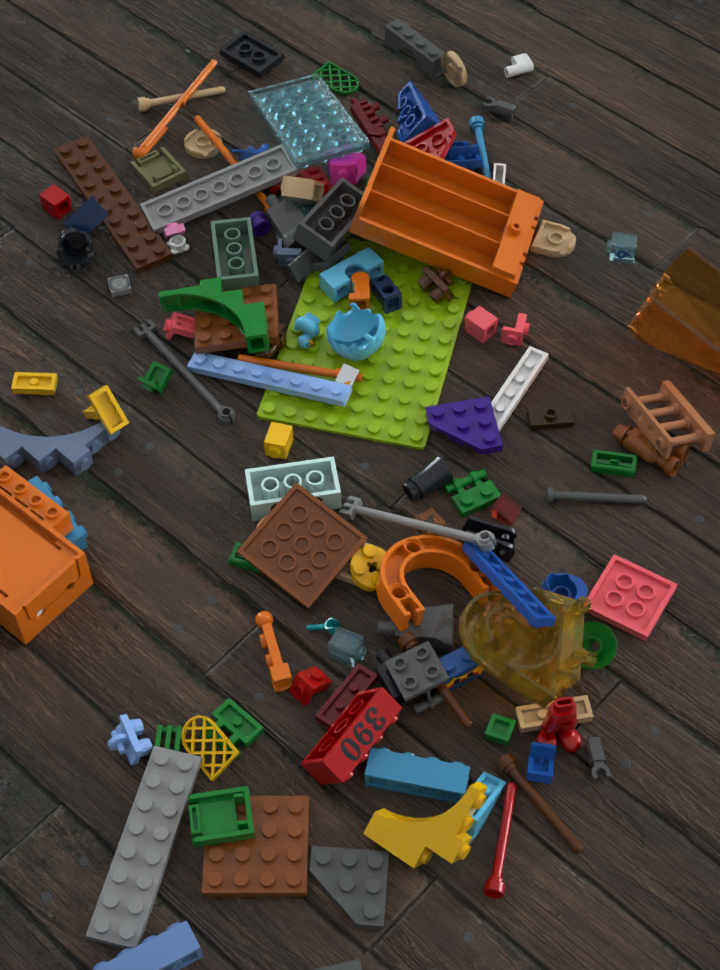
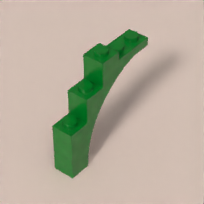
M221 277L200 280L199 286L159 292L163 313L195 310L220 316L230 321L242 332L249 354L270 350L268 318L264 301L245 304L242 289L224 292Z

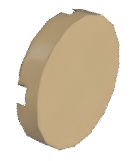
M454 51L444 53L441 57V67L446 70V73H444L446 79L456 88L467 83V72L462 60Z
M195 129L185 137V150L192 157L206 159L219 153V150L202 130ZM211 129L214 132V134L218 137V139L222 142L220 134L217 131Z

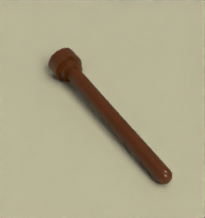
M409 631L400 636L397 643L403 651H408L419 645V639L413 631ZM445 683L435 687L463 727L470 728L472 726L471 719Z
M510 752L504 754L496 762L495 766L502 774L510 775L574 852L581 853L583 845L517 769L516 758Z

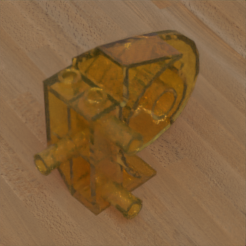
M535 587L531 592L556 617L553 627L535 628L528 623L525 617L516 610L513 604L501 592L489 591L478 594L465 606L459 618V635L463 648L472 662L479 668L531 701L545 708L553 699L560 698L580 679L581 664L590 668L595 665L597 654L582 648L584 614L591 609L592 605L587 597L581 596L575 600Z

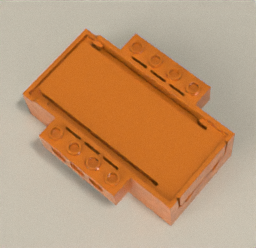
M5 465L0 469V625L26 645L93 584L85 552L65 538L74 529L70 513Z

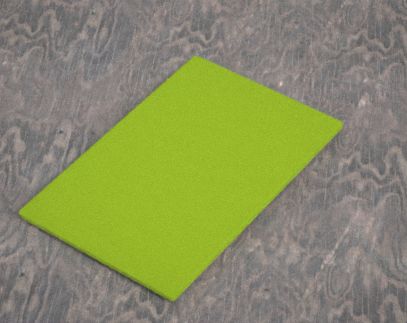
M350 238L346 242H348L351 250L345 254L343 259L334 263L332 267L342 260L355 255L357 252L370 247L384 261V274L401 291L402 308L385 314L381 303L370 289V310L372 314L382 315L386 327L385 339L381 347L364 360L352 361L343 358L329 344L326 329L338 310L342 313L349 312V295L334 303L320 289L319 274L322 272L311 271L307 275L286 335L287 343L279 351L277 360L336 370L337 368H342L345 363L358 369L359 373L363 374L362 382L354 381L352 393L345 407L266 389L257 411V417L262 420L424 450L430 433L425 407L438 405L473 283L453 275V285L446 286L450 289L449 293L454 298L450 302L445 298L436 304L429 296V293L435 287L432 286L424 292L419 287L417 281L424 275L422 269L425 266H428L436 275L439 270L438 268L375 242ZM309 312L321 320L318 325L320 332L317 337H312L314 345L303 349L298 345V338L304 333L300 330L295 331L294 324L298 317L305 316ZM289 371L335 382V378Z

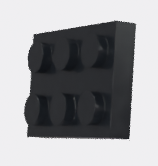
M243 31L220 48L221 56L259 78L285 59L284 53L246 31Z

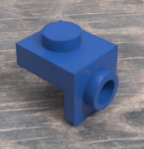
M539 742L531 743L526 780L552 784L556 753L555 745Z

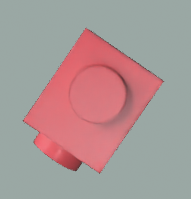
M518 314L515 328L502 327L501 343L516 346L522 345L524 335L528 336L530 323H526L527 314Z

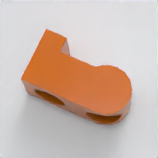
M356 272L351 277V290L353 293H349V304L355 303L361 310L370 309L369 275L365 272Z

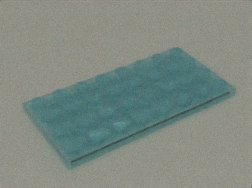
M318 73L248 91L250 100L278 142L283 145L296 168H305L311 164L323 163L329 159L341 158L351 153H360L363 150L370 149V141Z

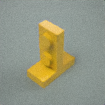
M108 385L102 386L87 396L92 406L82 411L86 419H100L108 434H113L129 424Z

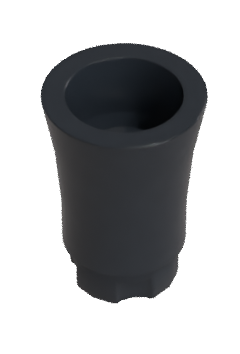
M434 456L421 470L408 478V481L402 485V489L408 499L415 502L420 498L423 499L440 487L451 483L453 475L446 463L440 457Z

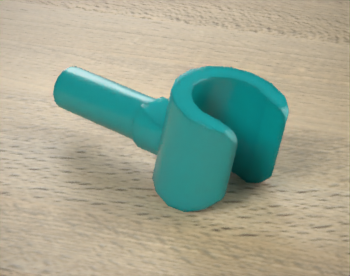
M329 618L322 624L307 625V631L327 630L331 636L335 637L340 634L336 627H341L342 625L335 618Z

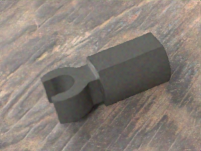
M487 97L486 103H483V110L486 112L494 111L495 114L513 119L517 106L501 100L496 101L493 97Z
M593 737L586 739L584 744L589 765L592 767L591 780L593 783L596 782L597 773H603L606 781H609L611 772L608 766L605 765L606 759L601 738Z

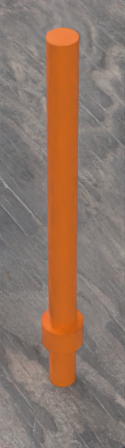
M239 354L237 360L257 365L335 378V380L341 368L336 370ZM358 373L355 381L362 382L363 374Z

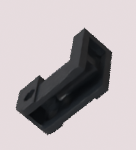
M469 515L461 531L473 534L484 530L490 531L496 539V545H494L495 548L492 551L501 560L510 562L515 554L517 531L511 527L498 525ZM457 539L458 542L464 544V541Z

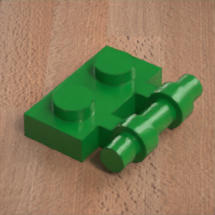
M484 469L469 472L468 476L461 479L456 478L450 484L444 486L447 494L451 492L456 493L455 496H452L451 502L462 518L502 500V495L491 480L482 483L481 479L487 477ZM470 484L474 486L466 491L463 488Z
M230 698L212 713V719L216 721L215 723L221 731L225 729L231 734L228 739L235 747L241 743L248 748L264 733V727ZM206 730L207 739H213V730ZM217 732V739H223ZM216 742L221 747L220 750L223 751V742ZM227 744V751H233ZM237 749V750H238L240 753H239L238 756L235 758V760H236L237 758H239V756L241 755V751H240L239 749Z

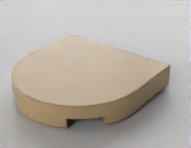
M543 220L530 251L549 257H564L574 250L576 236L565 225Z

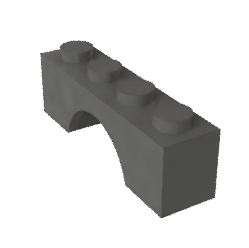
M399 18L385 25V44L395 52L407 48L415 56L420 70L431 79L446 72L445 68L442 69L441 57L445 52Z

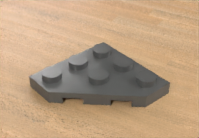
M312 846L309 872L313 879L319 882L335 904L348 915L356 928L384 930L389 851Z

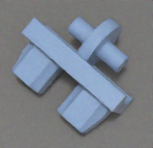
M127 714L120 715V724L111 732L112 738L108 741L107 745L112 751L118 750L120 755L125 753L131 766L137 765L140 757L151 753L152 743L148 738L140 740L137 738L144 731L141 719L129 720Z

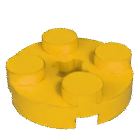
M367 544L353 555L349 562V570L351 571L353 582L359 588L368 592L376 590L377 576L382 559L386 554L385 550L372 544ZM367 565H374L377 571L369 572V566Z

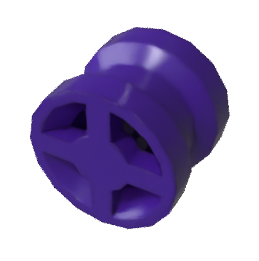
M256 211L249 216L251 217L254 235L258 237L264 236L271 230V223L266 219V215L262 211Z

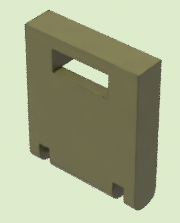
M164 147L159 148L160 154L157 150H154L141 158H137L136 162H130L131 169L153 194L187 178L186 170Z

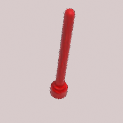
M514 782L507 784L492 874L485 881L483 889L485 896L494 899L503 898L506 886L502 879L517 790V785Z

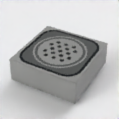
M127 274L107 278L112 297L132 293Z

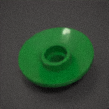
M586 622L580 625L571 636V655L574 661L585 669H602L610 664L616 655V637L613 631L603 623ZM594 642L599 643V649L596 651L592 648Z

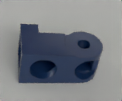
M386 274L369 280L370 289L381 303L385 314L402 308L401 291Z

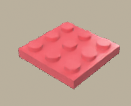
M614 554L585 600L582 611L647 641L676 591L678 584Z

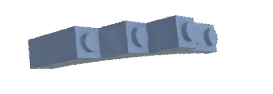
M102 422L83 431L50 437L25 435L0 426V465L2 467L6 465L13 470L20 466L23 461L27 460L40 473L44 474L49 469L55 467L60 461L77 476L93 464L91 455L99 452L108 442L116 439L121 432L119 429L113 434H108Z

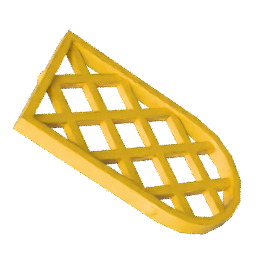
M194 716L185 723L182 729L181 739L185 750L192 755H201L202 764L200 768L213 782L240 753L209 717ZM203 718V727H196V719ZM207 721L210 722L212 726L206 727ZM187 730H192L191 739H186ZM196 730H202V739H195ZM206 730H213V739H206ZM217 732L223 739H217ZM187 742H191V749L189 748ZM195 742H202L201 751L194 752ZM206 742H213L212 751H205ZM216 742H223V751H216ZM227 744L233 751H227ZM212 754V764H205V755ZM216 754H223L222 764H215ZM227 754H233V755L226 761ZM205 767H211V774ZM215 767H221V768L215 773Z

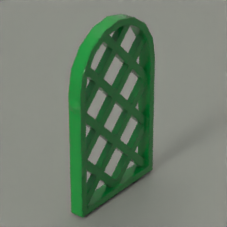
M330 61L310 75V79L339 95H350L359 89V80L356 76ZM331 71H338V74L332 75ZM322 72H329V75H323ZM332 77H339V80L332 81ZM341 77H348V80H341ZM323 78H330V81H323ZM333 83H339L340 86L333 87ZM342 83H349V86H342ZM351 83H357V86H351Z

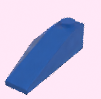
M409 81L398 93L400 116L397 118V122L400 124V128L397 130V135L403 143L440 122L414 83Z

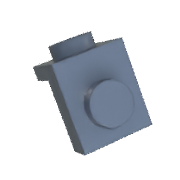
M278 238V245H274V258H277L278 266H288L302 253V248H283V238Z

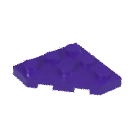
M489 396L425 407L430 430L436 433L440 431L448 435V439L461 445L466 444L474 448V451L481 455L503 451L502 440Z

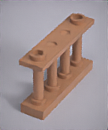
M670 380L662 381L658 393L637 397L630 387L625 388L620 405L664 459H669L673 446L694 442L702 452L710 451L716 433ZM660 402L664 407L648 410L644 404ZM671 415L676 421L659 423L655 418ZM683 429L687 435L670 437L666 431Z

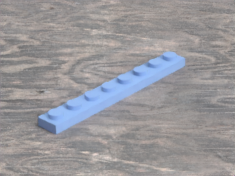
M194 352L187 365L188 370L192 373L345 407L352 393L351 385L208 353L196 354Z

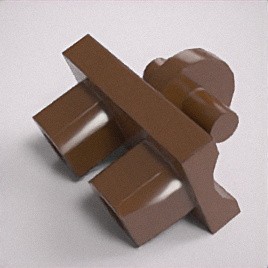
M425 266L422 269L424 275L417 281L419 287L426 292L434 286L435 289L429 293V296L436 304L445 298L450 302L454 297L449 293L450 289L446 285H453V273L449 269L444 271L439 269L436 275L428 266Z

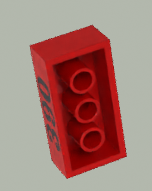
M383 687L359 691L302 761L301 766L320 785L347 782L353 776L354 768L368 757L369 749L381 741L385 729L396 722L398 719L397 714L402 707Z

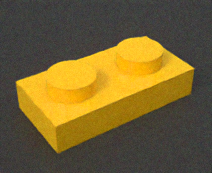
M15 372L11 386L12 394L55 395L58 376L57 373Z

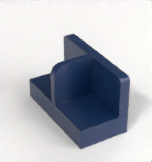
M93 194L65 220L64 225L67 228L73 227L80 232L86 231L89 234L108 216V212L98 203L99 200Z

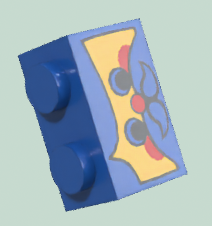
M473 642L439 658L450 678L449 681L445 682L450 692L484 675L485 659Z

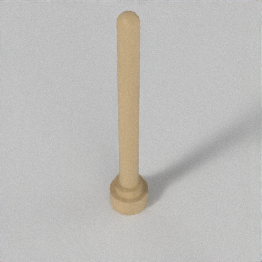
M220 86L195 91L188 100L225 93V87ZM184 93L154 99L145 98V96L137 98L139 112H147L153 106L175 103Z

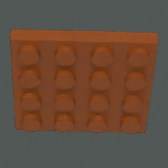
M277 284L241 288L245 304L264 301L268 318L269 344L280 343ZM195 311L194 348L196 354L247 347L244 335L230 321L211 313Z
M296 482L240 546L237 554L309 610L346 567L353 555L367 542L368 537Z
M250 796L255 838L204 846L202 897H307L309 796ZM235 805L237 821L247 820L246 805Z

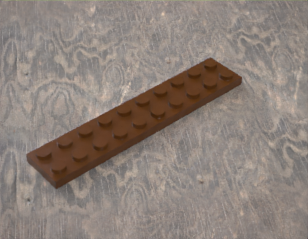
M88 135L53 149L55 157L87 201L94 194L99 200L98 203L108 212V216L101 223L137 274L173 259L171 250L158 232L153 231L145 214Z

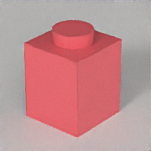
M481 306L466 314L464 331L481 343H485L497 333L498 318Z

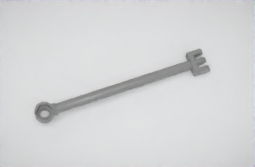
M353 496L347 498V502L342 506L343 509H340L338 515L342 518L352 521L356 514L474 543L483 552L492 551L495 548L494 545H496L494 534L488 530L473 534L363 507L361 498Z

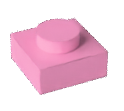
M175 222L168 224L167 228H164L163 231L165 241H168L174 235L185 236L186 230L183 223L178 224Z

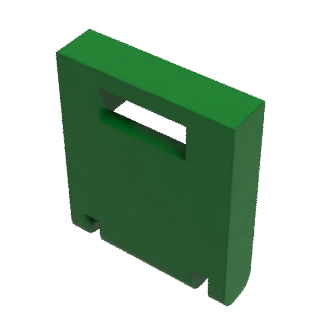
M248 786L196 793L188 796V803L194 804L188 805L191 835L194 837L192 844L194 847L255 838ZM235 805H246L247 820L237 821Z

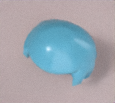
M351 303L349 306L352 308L349 312L342 313L340 310L337 311L334 319L326 329L329 344L338 355L352 361H361L374 354L381 347L386 336L385 321L381 314H372L369 308L361 310L357 304Z

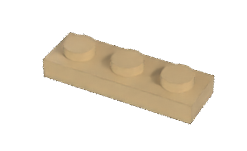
M588 696L572 697L577 706V724L593 721L594 716ZM554 701L515 707L520 733L543 729L541 727L542 722H544L546 713Z

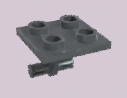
M429 641L385 661V665L405 702L424 693L425 700L413 705L417 715L429 708L433 710L436 708L435 705L445 701L440 693L434 696L430 694L431 689L449 681L450 678Z

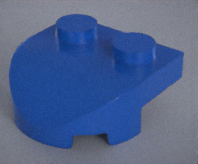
M453 141L444 160L468 170L481 168L479 145L469 146L468 141Z

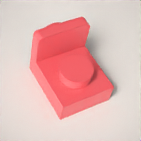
M173 312L170 319H166L164 324L166 339L170 340L173 334L194 339L195 318Z

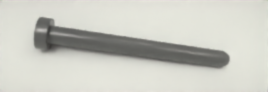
M547 487L546 491L547 503H553V500L644 504L647 501L646 496L634 494L554 491L553 487Z

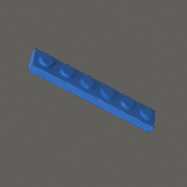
M464 541L462 550L489 578L492 584L501 591L504 597L513 604L516 610L525 617L531 626L535 628L553 627L556 617L493 551L483 552L474 543Z

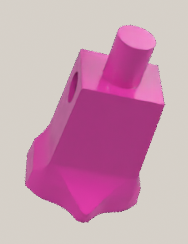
M348 145L328 156V174L330 175L331 185H335L341 178H344L352 185H356L360 177L366 173V157L362 153L352 150Z

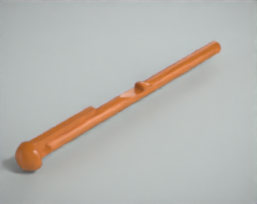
M212 59L140 147L133 148L132 156L134 159L145 156L168 130L166 126L174 118L181 106L184 107L188 99L217 66L218 62Z
M199 115L195 116L194 121L228 163L230 165L238 163ZM262 191L254 193L265 206L264 212L267 214L266 210L270 208L265 202L267 197Z

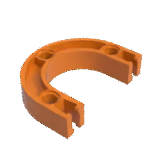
M418 535L395 543L386 552L377 576L376 592L381 606L400 632L408 629L409 619L413 621L414 627L420 625L425 612V608L411 591L404 578L407 573L415 569L435 568L453 575L463 584L478 605L484 603L487 592L490 594L491 600L498 597L500 590L492 584L489 578L462 550L463 543L442 536Z

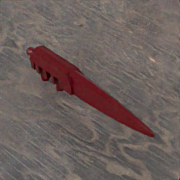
M355 97L351 99L350 112L377 153L380 154L387 137L383 124L389 122L387 115L382 117L375 116V111L381 109L378 102L370 105L367 99L359 101Z

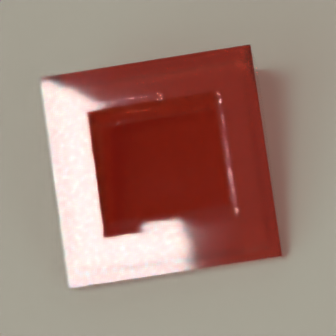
M502 492L493 505L492 517L512 526L522 507L510 496Z

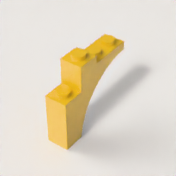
M480 781L471 784L463 797L452 808L443 814L433 817H406L388 811L385 808L374 812L363 834L412 868L427 864L433 852L451 864L460 859L464 860L471 849L469 843L472 839V836L466 832L474 822L472 816L475 810H479L486 800L487 796L484 793L488 787Z

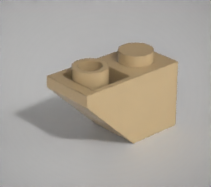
M283 176L281 196L299 203L317 204L323 198L324 184L312 179Z

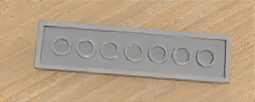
M280 144L143 202L140 206L153 231L160 234L163 233L164 228H167L168 224L175 222L184 224L283 181V176L294 177L299 174V170L284 144Z
M158 746L153 747L86 933L88 940L123 949H133L140 945L188 805V796L192 793L202 764V757Z

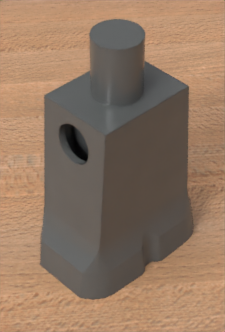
M275 194L268 196L265 200L270 207L266 210L268 220L278 237L283 238V248H302V251L307 249L293 239L299 222L305 216L290 199L287 198L280 202Z
M454 603L424 607L425 612L421 624L414 627L413 621L409 619L408 629L401 632L393 621H378V635H395L396 648H400L397 643L400 636L406 632L413 631L419 639V645L429 641L433 650L451 653L454 651Z

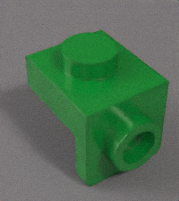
M153 361L145 377L139 376L137 380L143 383V389L151 393L156 390L162 394L174 371Z

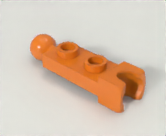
M261 611L256 615L255 623L263 632V634L259 635L262 649L267 648L268 654L265 655L267 668L270 669L274 692L286 691L292 685V676L288 662L283 663L272 628L273 616L268 611Z

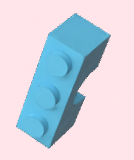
M368 247L320 273V289L335 303L351 293L350 279L354 273L365 272L369 275V280L384 275V261Z

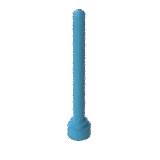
M473 116L469 120V126L471 131L475 133L476 142L479 145L483 176L492 179L482 133L485 127L484 119L482 116Z

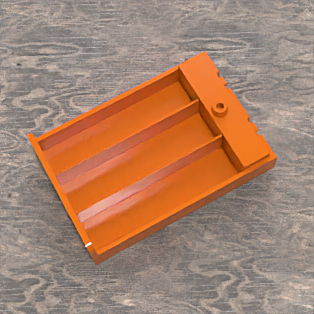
M391 126L348 232L443 271L449 269L457 277L510 298L518 284L523 269L522 265L525 262L544 201L523 190H516L392 138L396 128Z

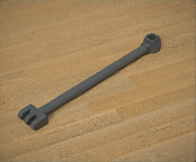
M151 319L146 321L147 326L144 323L140 324V330L137 327L132 329V332L140 341L148 338L217 412L221 425L231 426L230 419L234 424L236 420L234 410L230 407L222 406L154 334L158 330Z

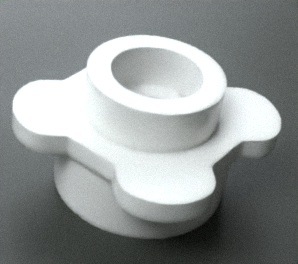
M174 235L167 241V246L170 247L174 255L188 251L190 248L186 244V238L182 235Z

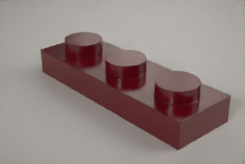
M358 663L317 712L315 720L329 729L359 691L369 690L378 681V675Z

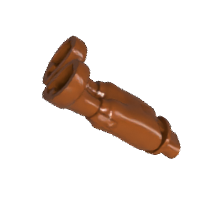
M619 423L611 435L619 440L620 445L638 455L645 462L660 466L669 477L676 475L679 466L682 467L691 449V444L689 443L679 445L677 448H672L669 459H664L640 428L633 427L632 425L625 426Z

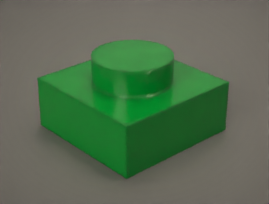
M492 713L484 738L508 746L516 720Z

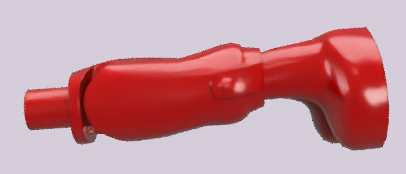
M572 697L557 698L551 703L541 725L543 729L538 733L535 742L551 744L557 747L555 734L557 732L558 741L563 750L568 753H574L579 750L581 736L574 729L578 719L576 713L577 706Z

